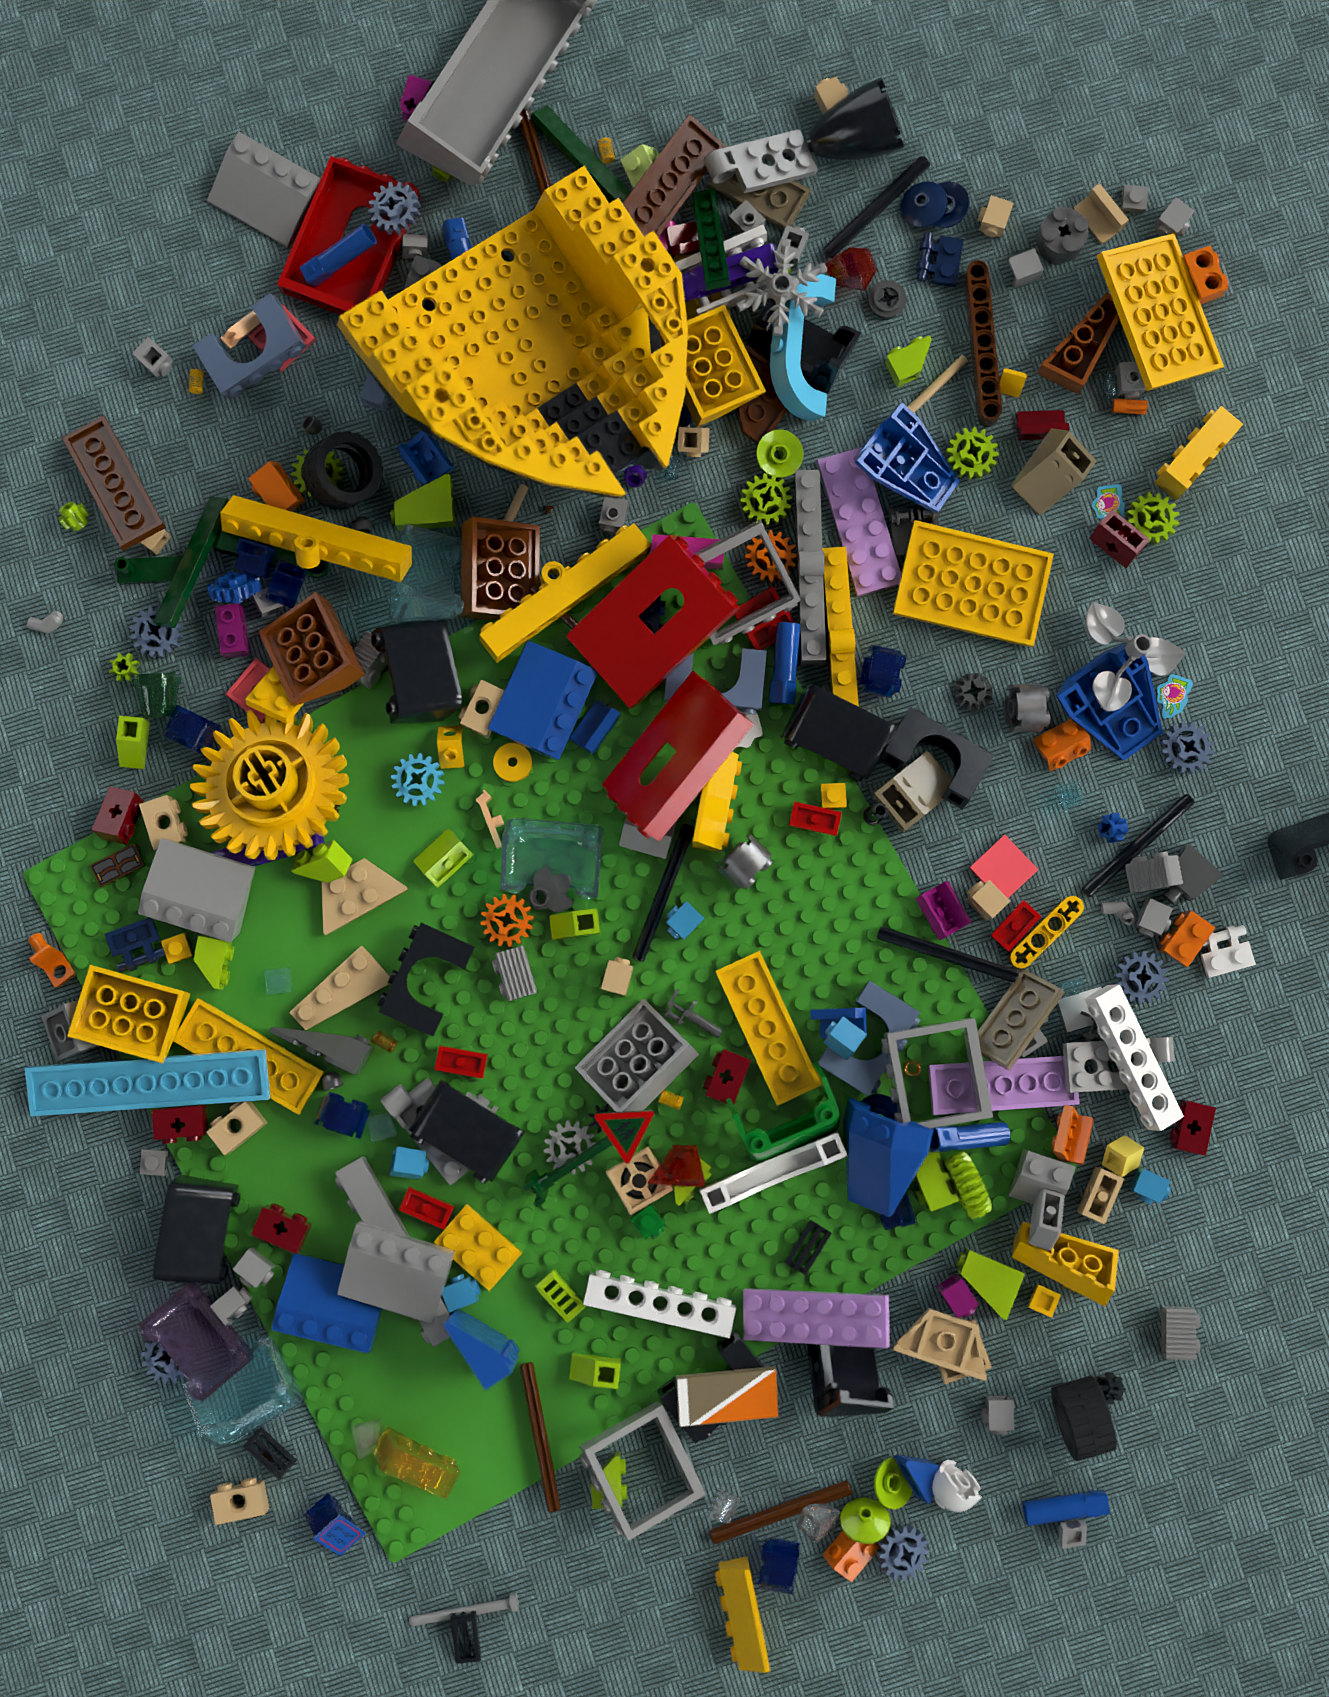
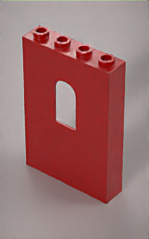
M330 156L278 280L277 286L281 293L342 315L381 290L383 292L403 244V235L408 232L404 228L401 229L400 235L395 230H393L391 235H388L385 230L381 232L372 223L370 230L373 232L377 243L336 271L318 286L307 283L300 266L342 239L353 211L358 207H368L371 209L372 206L369 204V201L376 199L373 194L374 192L379 194L382 192L380 186H384L387 189L389 188V182H392L396 187L399 181H396L389 174L383 173L380 175L375 173L365 165L356 166L344 157L335 158ZM410 182L402 183L404 187L409 185L419 197L417 200L420 202L419 189Z
M676 535L667 536L566 635L629 708L639 705L740 609L736 604L738 599L729 590L726 592L720 586L722 581L713 572L709 573L703 567L705 565L703 559L697 554L693 555L687 549L689 544L680 535L678 537ZM669 588L679 590L684 597L682 608L653 634L638 616L665 590Z
M692 671L602 783L603 787L608 791L606 795L613 802L617 803L616 807L620 811L628 815L627 819L637 827L639 826L637 830L644 837L649 839L652 836L660 841L754 724L712 684L695 671ZM668 742L677 752L653 782L642 786L641 775Z

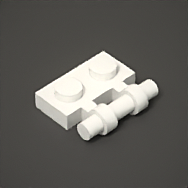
M1232 925L1226 927L1223 931L1212 932L1203 945H1207L1209 952L1200 954L1207 978L1256 965L1249 941L1243 943L1238 941V936L1246 934L1244 925L1238 927ZM1228 940L1229 947L1218 949L1217 942Z

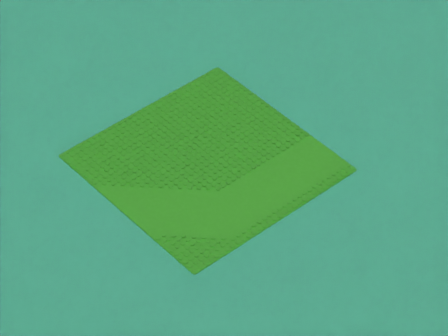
M694 502L640 530L651 545L652 534L716 539L700 509ZM650 553L567 613L579 623ZM725 553L723 570L706 569L709 573L713 572L722 581L720 586L726 592L729 590L738 599L737 605L750 599ZM669 588L661 594V601H666L665 615H660V625H665L684 604L682 593L675 588ZM731 616L718 630L735 622L734 616ZM560 618L528 640L594 669L566 637L571 629ZM478 620L449 636L462 694V703L459 709L444 721L391 724L390 718L386 713V703L394 694L389 670L381 674L380 680L370 690L360 685L309 713L313 720V730L311 733L323 723L328 729V737L324 744L334 737L339 742L340 749L332 758L342 754L345 756L347 765L338 773H346L349 776V784L339 788V791L345 793L347 799L344 804L337 807L339 809L338 814L340 815L338 820L333 822L327 820L324 824L328 830V833L324 836L325 843L335 840L353 859L350 866L365 858L404 884L408 891L326 936L323 932L322 881L294 874L291 870L296 862L295 858L297 855L255 866L241 931L232 941L234 956L232 961L228 962L227 971H230L228 985H224V990L214 989L194 961L198 936L214 937L154 919L161 940L152 943L153 948L163 947L161 941L186 933L194 956L174 964H169L167 957L164 956L153 964L148 962L138 966L137 970L131 972L127 970L121 973L191 993L180 1026L197 998H201L325 1071L324 1075L334 1071L342 1078L344 1085L325 1091L322 1077L300 1115L271 1098L268 1100L251 1101L268 1124L228 1155H224L208 1134L202 1135V1140L187 1142L186 1137L177 1138V1143H168L167 1146L183 1175L239 1185L238 1193H241L240 1203L237 1208H233L229 1215L224 1252L233 1268L246 1251L252 1247L276 1265L272 1270L275 1274L266 1285L261 1284L255 1288L254 1286L248 1287L243 1282L241 1284L252 1296L250 1301L387 1557L392 1563L403 1559L541 1480L520 1371L522 1363L532 1362L534 1364L554 1472L580 1457L579 1455L582 1453L578 1446L653 1402L657 1401L665 1409L666 1406L660 1400L657 1390L676 1375L732 1370L721 1356L717 1344L726 1338L723 1336L587 1305L567 1323L535 1288V1285L553 1269L560 1274L583 1303L590 1273H596V1270L610 1272V1277L619 1279L620 1275L635 1278L634 1282L644 1284L645 1281L656 1282L659 1284L658 1288L667 1290L669 1286L683 1289V1293L692 1295L693 1292L704 1293L708 1295L707 1299L717 1301V1297L732 1300L731 1304L736 1306L731 1334L737 1330L744 1339L743 1289L866 1294L1025 1203V1201L1008 1196L1023 1149L1058 1160L1051 1147L1054 1135L1057 1136V1131L1043 1107L992 1111L993 1117L947 1126L1004 1122L1010 1130V1141L1006 1146L939 1152L943 1167L945 1159L955 1153L965 1152L971 1158L985 1185L992 1204L991 1211L980 1218L972 1219L968 1217L959 1201L931 1212L925 1208L924 1204H919L915 1195V1191L918 1190L915 1181L911 1182L891 1217L849 1201L845 1157L779 1182L709 1214L699 1188L761 1163L755 1162L749 1157L728 1104L705 1095L707 1090L703 1089L707 1076H713L716 1067L712 1066L716 1052L721 1053L725 1049L751 1060L734 1103L745 1132L752 1129H762L766 1132L813 1112L815 1105L821 1100L826 1099L822 1086H819L778 1106L776 1105L717 977L716 970L760 951L812 1065L814 1062H818L827 1045L823 1043L826 1039L820 1037V1019H811L810 1010L864 1008L857 1004L855 1000L867 981L873 982L920 1012L918 1015L920 1022L917 1027L975 1018L978 1032L989 1016L987 1009L962 966L877 939L878 930L883 926L951 948L946 938L939 941L925 914L921 911L915 899L921 894L880 823L873 826L864 821L863 812L870 806L855 779L848 776L850 771L804 747L798 746L796 750L784 744L785 739L780 736L803 689L796 678L795 705L769 702L776 642L763 649L767 653L762 707L760 712H756L761 724L762 736L754 738L750 747H735L732 751L739 755L738 761L742 762L740 776L735 775L733 785L738 786L736 800H730L729 809H734L731 824L726 823L725 833H729L727 848L722 847L721 852L693 848V833L645 961L635 960L632 958L681 827L683 824L691 825L694 829L696 827L702 790L678 818L667 857L664 859L619 846L627 815L616 807L617 803L607 797L608 791L603 787L602 783L665 706L666 679L639 705L629 708L598 673L560 759H549L527 748L531 754L533 765L529 775L519 782L503 780L496 773L493 765L496 751L507 743L516 742L493 731L488 739L462 727L464 767L442 769L439 766L437 771L444 772V775L439 777V779L443 780L445 785L438 786L442 793L434 794L436 801H432L429 798L427 799V806H424L419 801L417 807H414L412 800L408 804L404 803L405 796L398 798L396 794L399 789L392 788V785L397 783V781L393 780L391 775L398 774L394 766H402L400 759H404L406 762L409 761V754H412L417 759L418 754L422 753L424 760L430 756L432 757L431 764L438 762L440 765L437 747L438 727L461 725L459 715L463 707L469 705L472 699L469 697L470 692L475 684L479 685L480 681L483 680L505 690L525 643L496 663L479 641V634L481 633V628L487 623L492 622L494 624L498 620ZM741 632L733 635V639L730 642H725L721 645L719 643L713 645L709 637L693 652L692 671L706 679L721 694L732 689L739 679L742 648L754 649L745 634ZM599 700L610 709L613 707L620 712L621 717L595 754L592 755L571 741L570 737L593 704ZM480 703L476 708L477 713H486L489 705L487 703ZM302 718L297 720V726L299 725ZM449 731L444 733L443 735L452 736L456 734V732ZM668 742L641 775L642 786L653 782L677 752ZM515 758L509 760V766L514 767L517 765ZM421 764L413 765L414 769L427 767ZM276 766L278 770L281 772V774L284 776V778H286V775L283 773L280 767ZM265 769L261 770L260 774L268 785V789L274 793L277 790L276 786L269 777L268 772ZM406 772L403 775L402 784L407 780ZM197 775L159 797L168 795L173 797V800L176 799L181 810L178 816L180 822H184L188 831V836H186L187 843L183 845L211 853L227 847L232 838L224 843H216L211 838V835L220 827L207 830L199 823L201 819L211 813H199L192 806L193 802L207 799L197 795L190 788L192 783L206 782V779ZM418 775L414 776V783L421 785L422 777H419ZM433 775L429 779L430 788H432L434 782ZM845 783L847 807L831 809L842 812L837 836L789 826L794 801L822 807L820 785ZM251 784L253 790L258 794V796H261L260 793L256 790V788ZM483 790L492 797L487 803L491 817L493 818L501 814L505 824L496 828L503 845L499 849L495 846L482 809L476 801L483 793ZM421 791L409 793L414 796L424 795ZM142 813L137 819L134 834L130 837L128 845L102 840L95 833H92L23 873L29 889L82 987L90 965L119 973L117 964L124 962L123 955L112 957L105 934L148 918L138 914L142 891L156 851L153 850ZM164 817L161 820L162 829L169 827V817ZM450 829L471 851L473 856L437 888L413 861L444 831ZM751 834L772 854L770 859L773 862L764 872L759 870L753 876L756 880L748 889L745 890L742 887L737 889L716 868L718 865L724 867L725 863L722 860L740 841L743 843L748 842L749 840L746 836ZM132 844H136L146 866L103 888L100 887L90 865ZM548 867L552 876L567 874L572 877L571 887L566 893L574 902L571 908L562 912H554L549 908L539 910L530 904L529 893L534 888L533 878L540 869ZM540 893L538 901L543 902L546 897L544 893ZM503 894L507 895L508 900L511 899L512 895H516V902L523 899L525 900L523 907H531L527 914L534 916V919L528 922V924L533 926V929L526 930V933L529 935L528 938L520 937V945L514 940L512 947H508L507 942L504 941L501 947L498 946L499 939L491 942L490 937L492 934L485 935L483 933L487 926H483L480 923L486 920V917L481 915V913L489 911L486 906L487 903L495 904L494 897L501 901ZM687 901L704 917V920L685 940L681 937L676 940L667 931L669 926L666 922L669 919L666 916L675 906L680 909ZM506 905L498 907L494 912H502L505 910ZM516 907L515 914L517 918L524 921L522 912ZM598 909L601 934L552 940L550 915ZM508 914L506 918L497 917V919L505 923L504 927H507L508 924H518L510 918L511 914ZM491 921L494 931L499 934L497 922ZM421 922L475 947L465 969L441 958L427 957L416 962L408 973L407 987L412 997L418 1002L444 1014L434 1037L379 1012L381 1007L377 1003L383 992L388 993L391 984L309 1030H305L289 1013L361 945L389 975H391L393 969L398 971L402 963L398 961V958L403 948H409L412 939L408 938L414 925L419 926ZM513 929L508 937L516 935L521 929ZM524 946L538 993L508 1001L507 997L502 998L499 984L503 983L500 973H495L492 960L496 959V953ZM143 947L131 951L133 957L145 954ZM615 957L629 960V965L634 967L626 996L601 989L608 961H614ZM676 989L680 991L673 1000L674 1003L684 1010H688L693 1001L697 1000L692 1011L721 1028L723 1031L719 1038L689 1021L686 1016L682 1019L684 1023H680L678 1026H676L677 1021L669 1016L664 1018L665 1013L663 1011L664 1009H669L670 1006L667 1004ZM643 998L699 1053L664 1089L666 1092L672 1093V1095L674 1093V1096L676 1094V1097L677 1095L684 1097L680 1109H674V1107H670V1104L667 1106L663 1105V1103H658L662 1092L644 1109L654 1110V1116L634 1154L649 1146L673 1188L671 1192L652 1202L666 1222L662 1227L664 1232L653 1240L651 1237L645 1240L633 1224L631 1217L637 1212L632 1215L629 1214L605 1172L624 1161L613 1145L591 1158L593 1162L591 1165L585 1163V1171L582 1172L578 1167L576 1168V1174L572 1175L570 1172L554 1182L555 1185L549 1188L545 1202L538 1207L534 1205L537 1194H534L531 1188L526 1191L523 1189L527 1174L534 1169L537 1170L540 1176L554 1170L555 1162L554 1160L547 1162L551 1154L545 1153L544 1149L550 1147V1144L545 1143V1139H552L549 1131L557 1132L556 1125L558 1123L562 1127H566L565 1124L568 1120L571 1126H574L576 1121H579V1128L581 1129L587 1125L586 1133L595 1134L591 1138V1142H598L606 1136L603 1129L597 1134L598 1127L596 1125L589 1127L590 1123L594 1122V1118L588 1114H596V1105L600 1109H605L608 1103L582 1077L575 1067ZM674 1007L670 1010V1012L679 1017L683 1014ZM867 1009V1036L851 1055L858 1060L872 1059L880 1054L882 1051L881 1039H884L883 1033H887L882 1020ZM271 1027H281L353 1037L359 1034L369 1039V1045L374 1046L362 1073L352 1074L325 1061V1056L321 1057L306 1051L304 1046H297L269 1031ZM962 1028L905 1038L908 1041L902 1051L898 1052L910 1121L920 1122L964 1114L932 1115L928 1065L968 1063ZM173 1041L167 1056L192 1055L194 1053ZM439 1045L488 1054L484 1078L434 1070ZM117 1051L121 1060L142 1058ZM982 1056L983 1061H990ZM821 1068L839 1109L840 1126L836 1132H838L845 1149L843 1120L848 1098L861 1101L867 1096ZM726 1069L725 1073L720 1072L719 1076L722 1078V1083L725 1084L727 1080H732V1076L729 1074L730 1070ZM883 1072L879 1078L882 1083L875 1094L891 1097L890 1089L893 1088L892 1078L888 1079L886 1072ZM428 1077L435 1086L442 1079L464 1095L467 1092L472 1095L474 1094L476 1097L478 1094H481L491 1102L489 1104L491 1108L495 1105L499 1107L496 1115L504 1118L508 1123L516 1125L525 1134L493 1182L489 1180L486 1183L479 1181L473 1177L475 1172L470 1169L450 1186L430 1160L427 1173H423V1176L418 1180L391 1176L389 1173L392 1152L396 1147L421 1151L422 1149L410 1137L406 1129L402 1128L398 1121L386 1110L380 1099L398 1084H401L410 1092ZM236 1102L201 1104L207 1105L208 1130L212 1128L210 1123L221 1115L224 1118L231 1113L229 1108ZM423 1105L418 1108L417 1113H419ZM609 1105L608 1111H610V1112L615 1111V1110ZM187 1106L158 1107L147 1109L152 1116V1110ZM233 1119L231 1129L237 1133L241 1129V1123L238 1119ZM176 1122V1127H185V1122ZM566 1131L561 1134L565 1137H573L577 1132ZM583 1138L581 1141V1148L583 1151L587 1149V1142L585 1138ZM555 1141L554 1149L558 1157L561 1154L560 1145ZM572 1141L570 1144L564 1142L567 1146L565 1150L567 1153L571 1151L577 1152L575 1142ZM689 1147L711 1166L709 1170L711 1176L703 1185L697 1184L693 1189L696 1194L687 1205L683 1202L679 1206L675 1202L672 1166ZM363 1156L366 1157L410 1237L435 1244L434 1241L444 1230L399 1210L408 1187H413L455 1206L446 1227L468 1203L523 1252L490 1291L478 1282L481 1294L478 1295L479 1300L460 1308L504 1334L508 1340H514L520 1352L517 1353L519 1358L512 1373L485 1390L451 1337L433 1347L431 1342L427 1343L421 1334L423 1328L418 1320L415 1322L412 1317L383 1308L373 1349L369 1353L271 1330L277 1304L294 1253L251 1235L262 1207L270 1206L271 1203L284 1207V1212L290 1215L298 1213L308 1218L307 1222L311 1223L312 1226L302 1250L298 1254L345 1265L355 1226L362 1219L358 1212L354 1213L349 1207L347 1200L350 1198L345 1190L341 1191L335 1181V1178H337L335 1172ZM1064 1162L1075 1166L1073 1175L1077 1173L1078 1169L1074 1163ZM811 1219L832 1234L805 1276L784 1261ZM285 1222L278 1224L281 1227L280 1232L288 1230V1228L284 1227ZM814 1227L811 1228L792 1259L795 1263L816 1230ZM822 1232L800 1265L803 1268L824 1235ZM453 1260L445 1285L449 1284V1279L454 1276L463 1274L465 1278L470 1276V1274ZM553 1280L545 1287L546 1290L549 1291L557 1282ZM609 1285L605 1288V1294L610 1298H614L619 1294V1290L616 1286ZM560 1287L552 1294V1297L555 1299L564 1289ZM632 1291L629 1294V1299L633 1303H639L643 1300V1295L639 1291ZM567 1294L558 1304L562 1306L571 1297ZM658 1296L653 1300L654 1306L659 1309L664 1308L668 1303L666 1298ZM574 1301L564 1311L568 1314L577 1306L576 1302ZM681 1302L677 1309L681 1314H687L691 1311L692 1307L688 1302ZM707 1307L702 1311L703 1318L707 1320L714 1318L716 1315V1311L711 1307ZM745 1340L756 1356L780 1343ZM572 1353L622 1359L618 1389L591 1386L569 1379Z

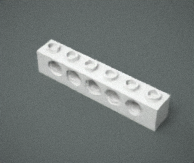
M1120 984L1107 985L1084 998L1087 1003V1011L1094 1018L1098 1026V1033L1105 1040L1109 1048V1056L1116 1063L1120 1071L1119 1076L1121 1080L1127 1085L1130 1099L1137 1106L1141 1114L1140 1119L1143 1125L1148 1130L1162 1131L1183 1118L1184 1116ZM1110 1010L1112 1011V1019L1109 1018ZM1121 1032H1122V1034H1123V1040H1122V1042H1121V1040H1120V1033H1121ZM1131 1055H1133L1134 1057L1133 1063H1131L1130 1060ZM1142 1076L1144 1077V1084H1143V1085H1142V1083H1141V1078H1142ZM1153 1098H1154V1100H1155V1105H1154V1107L1152 1106V1100H1153Z
M596 1270V1273H590L583 1305L730 1338L736 1306L731 1304L732 1300L717 1297V1301L707 1299L708 1295L700 1292H693L692 1295L683 1293V1289L669 1286L668 1290L658 1288L659 1284L652 1281H645L644 1284L634 1282L635 1278L620 1275V1279L610 1277V1272ZM609 1285H614L619 1290V1294L614 1298H610L605 1294V1288ZM632 1291H639L643 1295V1300L639 1303H633L629 1299V1294ZM658 1296L666 1298L668 1302L662 1309L656 1308L653 1304V1300ZM681 1302H688L692 1309L687 1314H681L677 1309L678 1305ZM711 1307L716 1311L715 1317L710 1320L702 1316L703 1309Z

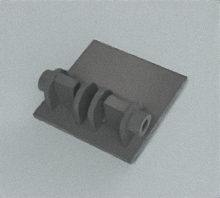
M921 505L888 510L896 556L906 555L914 520L939 526L938 517H940V512L934 513Z

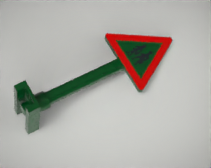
M654 1110L596 1113L594 1117L606 1134L604 1138L550 1173L546 1172L540 1176L537 1170L534 1169L527 1174L523 1189L526 1191L531 1188L533 1193L537 1194L534 1205L538 1207L545 1202L549 1188L555 1185L554 1182L612 1145L616 1148L624 1162L629 1164L654 1116Z

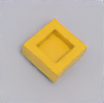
M845 783L820 785L822 808L847 807Z
M186 933L161 941L169 964H174L194 956Z
M1036 1284L1028 1307L1052 1318L1061 1294Z

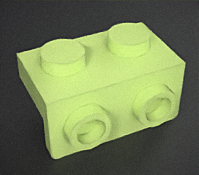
M641 144L620 159L633 188L659 155L654 147Z

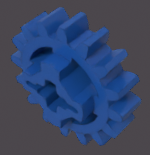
M234 571L226 573V575L217 578V580H213V583L208 584L207 590L209 599L211 598L212 601L217 600V602L237 604L241 603L244 599L250 598L252 595H256V592H260L261 584L256 574L235 573Z

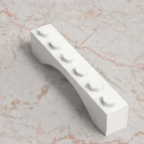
M834 1131L699 1189L710 1214L779 1182L846 1157L847 1153L838 1132Z

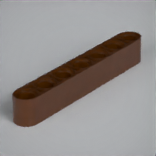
M975 260L969 264L964 275L977 419L981 425L991 427L996 424L1002 413L989 269L985 262ZM977 271L982 277L975 278L971 275V272ZM979 294L984 298V300L977 301L974 299L973 295ZM982 317L985 319L986 323L979 324L976 322L975 318ZM977 341H986L988 343V347L979 346ZM986 363L991 369L985 371L981 369L979 364ZM989 386L993 393L986 394L982 387ZM991 409L995 416H986L984 410Z

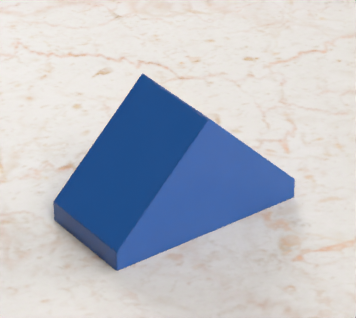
M896 1454L893 1458L915 1497L929 1504L933 1498V1479L939 1469V1465L928 1459Z

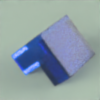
M239 538L235 551L239 554L235 569L267 578L275 549Z
M278 560L265 598L293 608L298 599L307 570Z
M905 1192L891 1217L879 1213L884 1230L899 1226L905 1227L916 1223L907 1192Z
M329 1493L304 1514L314 1536L320 1533L339 1515L355 1525L352 1517L341 1509L337 1499Z

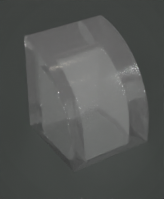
M380 1418L356 1424L352 1428L359 1459L367 1456L378 1443L381 1436Z
M719 1487L708 1509V1516L723 1523H731L741 1498Z
M825 1504L808 1505L801 1512L797 1528L816 1543L834 1530L840 1512Z

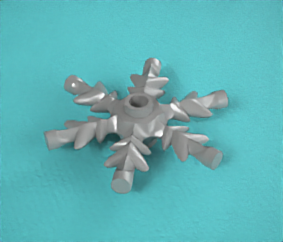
M781 239V252L774 251L775 257L779 262H774V265L779 269L776 274H769L768 265L764 270L759 258L756 260V264L746 256L740 261L741 266L750 270L746 276L759 277L756 282L765 281L767 288L764 291L756 288L757 293L745 292L744 295L748 298L737 302V308L741 312L752 306V311L754 312L761 302L765 306L767 298L774 299L776 305L770 308L774 312L769 317L768 322L774 321L773 335L775 336L782 335L783 322L789 324V319L785 312H790L785 306L787 300H794L795 309L799 305L804 316H807V312L810 311L813 315L820 318L824 312V309L814 304L818 300L816 297H805L807 292L798 293L796 288L799 284L808 286L806 281L819 282L816 276L827 272V267L824 262L812 268L811 263H808L803 272L799 268L796 276L789 275L788 269L794 265L789 264V262L796 254L795 252L789 253L790 239ZM783 286V287H785L786 289H785V290H779L778 287Z

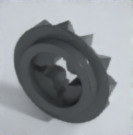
M884 280L875 284L869 293V306L872 308L873 313L880 315L882 318H893L899 313L901 314L906 305L905 290L900 284L891 280ZM884 293H886L888 298H894L891 300L890 308L886 302H880L884 298Z
M968 673L962 676L955 684L954 697L963 709L979 711L985 708L991 701L993 687L988 678H985L980 673ZM971 682L975 689H983L977 694L976 701L972 694H964L971 689Z

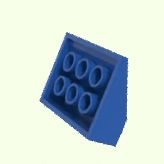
M527 640L487 729L549 759L559 760L598 672L577 660Z
M294 1253L277 1304L271 1330L369 1353L373 1349L382 1308L337 1295L344 1264Z
M461 1309L454 1310L443 1326L484 1389L487 1390L512 1373L519 1358L517 1353L520 1350L513 1339L508 1340L504 1334Z

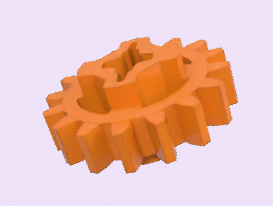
M769 530L768 535L782 563L786 562L784 567L790 576L788 568L794 569L796 565L791 560L797 559V554L791 553L795 550V545H788L790 538L786 537L783 540L781 538L782 532H779L777 536H773L772 530ZM760 535L759 540L755 537L752 538L753 546L747 545L746 550L750 552V554L745 555V560L750 561L746 568H753L752 576L755 577L759 574L760 582H763L765 578H768L770 584H772L773 578H777L781 582L782 578L778 570L775 571L776 566L774 562L770 566L766 547L756 552L758 547L764 544ZM775 543L782 546L784 550H780ZM757 564H762L766 568V571L761 569Z
M503 894L501 901L494 897L495 904L487 903L486 906L489 911L481 913V915L486 917V920L480 923L483 926H487L483 933L485 935L492 934L490 937L491 942L499 939L498 946L501 947L504 941L507 942L508 947H512L514 940L520 945V937L528 938L529 935L526 933V930L533 929V926L528 924V922L533 920L534 916L527 914L531 907L524 908L525 900L523 899L516 902V895H512L511 899L508 900L507 895ZM506 905L505 910L502 912H494L498 907ZM516 907L522 912L524 921L517 918L515 914ZM508 914H511L510 918L518 924H508L507 927H504L505 923L497 919V917L506 918ZM491 921L497 922L499 934L494 931ZM513 929H521L516 935L508 937Z

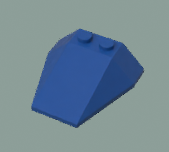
M903 402L876 428L854 457L855 464L871 479L934 513L939 512L960 482L921 420Z
M1127 643L1104 651L1065 679L1056 694L1066 714L1122 760H1126L1163 733L1150 668L1145 655L1135 659L1120 676V678L1130 681L1132 687L1131 696L1123 707L1116 711L1107 712L1102 709L1094 696L1092 685L1095 677L1103 671H1111L1116 675L1129 659L1125 649Z
M848 1098L843 1120L844 1145L847 1153L845 1161L848 1200L891 1217L928 1154L933 1129L913 1121L906 1123L894 1121L871 1112V1105Z

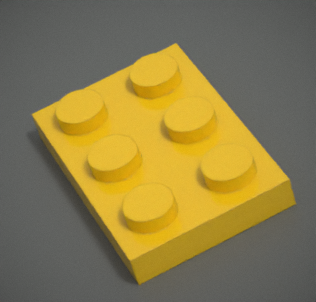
M274 665L245 699L247 706L285 724L289 723L304 704L291 705Z
M468 1203L434 1241L439 1246L455 1250L453 1260L488 1291L493 1288L523 1253Z

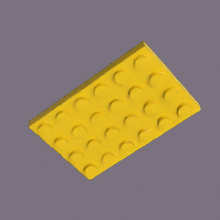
M1175 234L1103 251L1096 256L1147 391L1214 372L1224 367Z
M914 520L892 614L1032 648L1035 643L1054 554Z

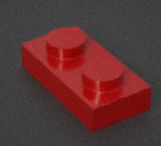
M794 801L789 826L837 836L842 812Z
M1022 900L990 934V937L1005 951L1009 952L1042 916L1025 900Z
M439 1045L434 1070L483 1079L488 1054Z
M408 1187L399 1210L444 1230L455 1206L413 1187Z

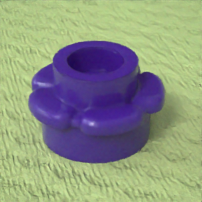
M640 465L628 466L624 470V479L631 487H640L647 478V472Z

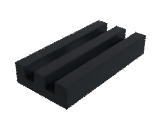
M810 1219L784 1262L806 1276L832 1233ZM814 1227L816 1229L795 1263L792 1259L811 1228ZM822 1232L824 1234L803 1268L800 1265Z
M262 1427L243 1446L278 1480L297 1461ZM260 1435L289 1461L287 1465L258 1439ZM254 1443L256 1446H258L271 1460H273L282 1469V1471L280 1472L277 1468H275L251 1444Z
M471 1611V1614L461 1612V1615L451 1613L450 1619L456 1664L481 1661L482 1655L476 1611ZM467 1621H471L475 1650V1655L471 1656ZM457 1622H462L466 1656L463 1657L461 1656Z

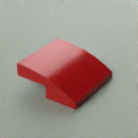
M770 586L738 605L740 609L733 615L736 621L780 599L774 586ZM782 610L775 614L776 617L767 623L760 621L754 625L755 628L745 633V636L755 650H763L776 642L778 622L795 623L789 611L785 612Z

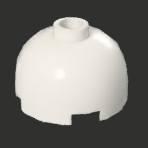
M946 1460L939 1466L934 1476L933 1494L936 1503L941 1508L960 1513L970 1509L981 1499L982 1496L978 1495L981 1488L967 1469L962 1472L955 1467V1461Z

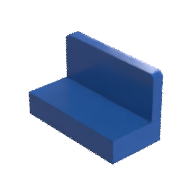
M597 700L571 735V741L594 755L621 717L620 712L613 707L610 709Z
M866 1008L810 1010L811 1019H820V1037L822 1039L828 1037L825 1031L833 1021L838 1023L842 1017H845L867 1034Z

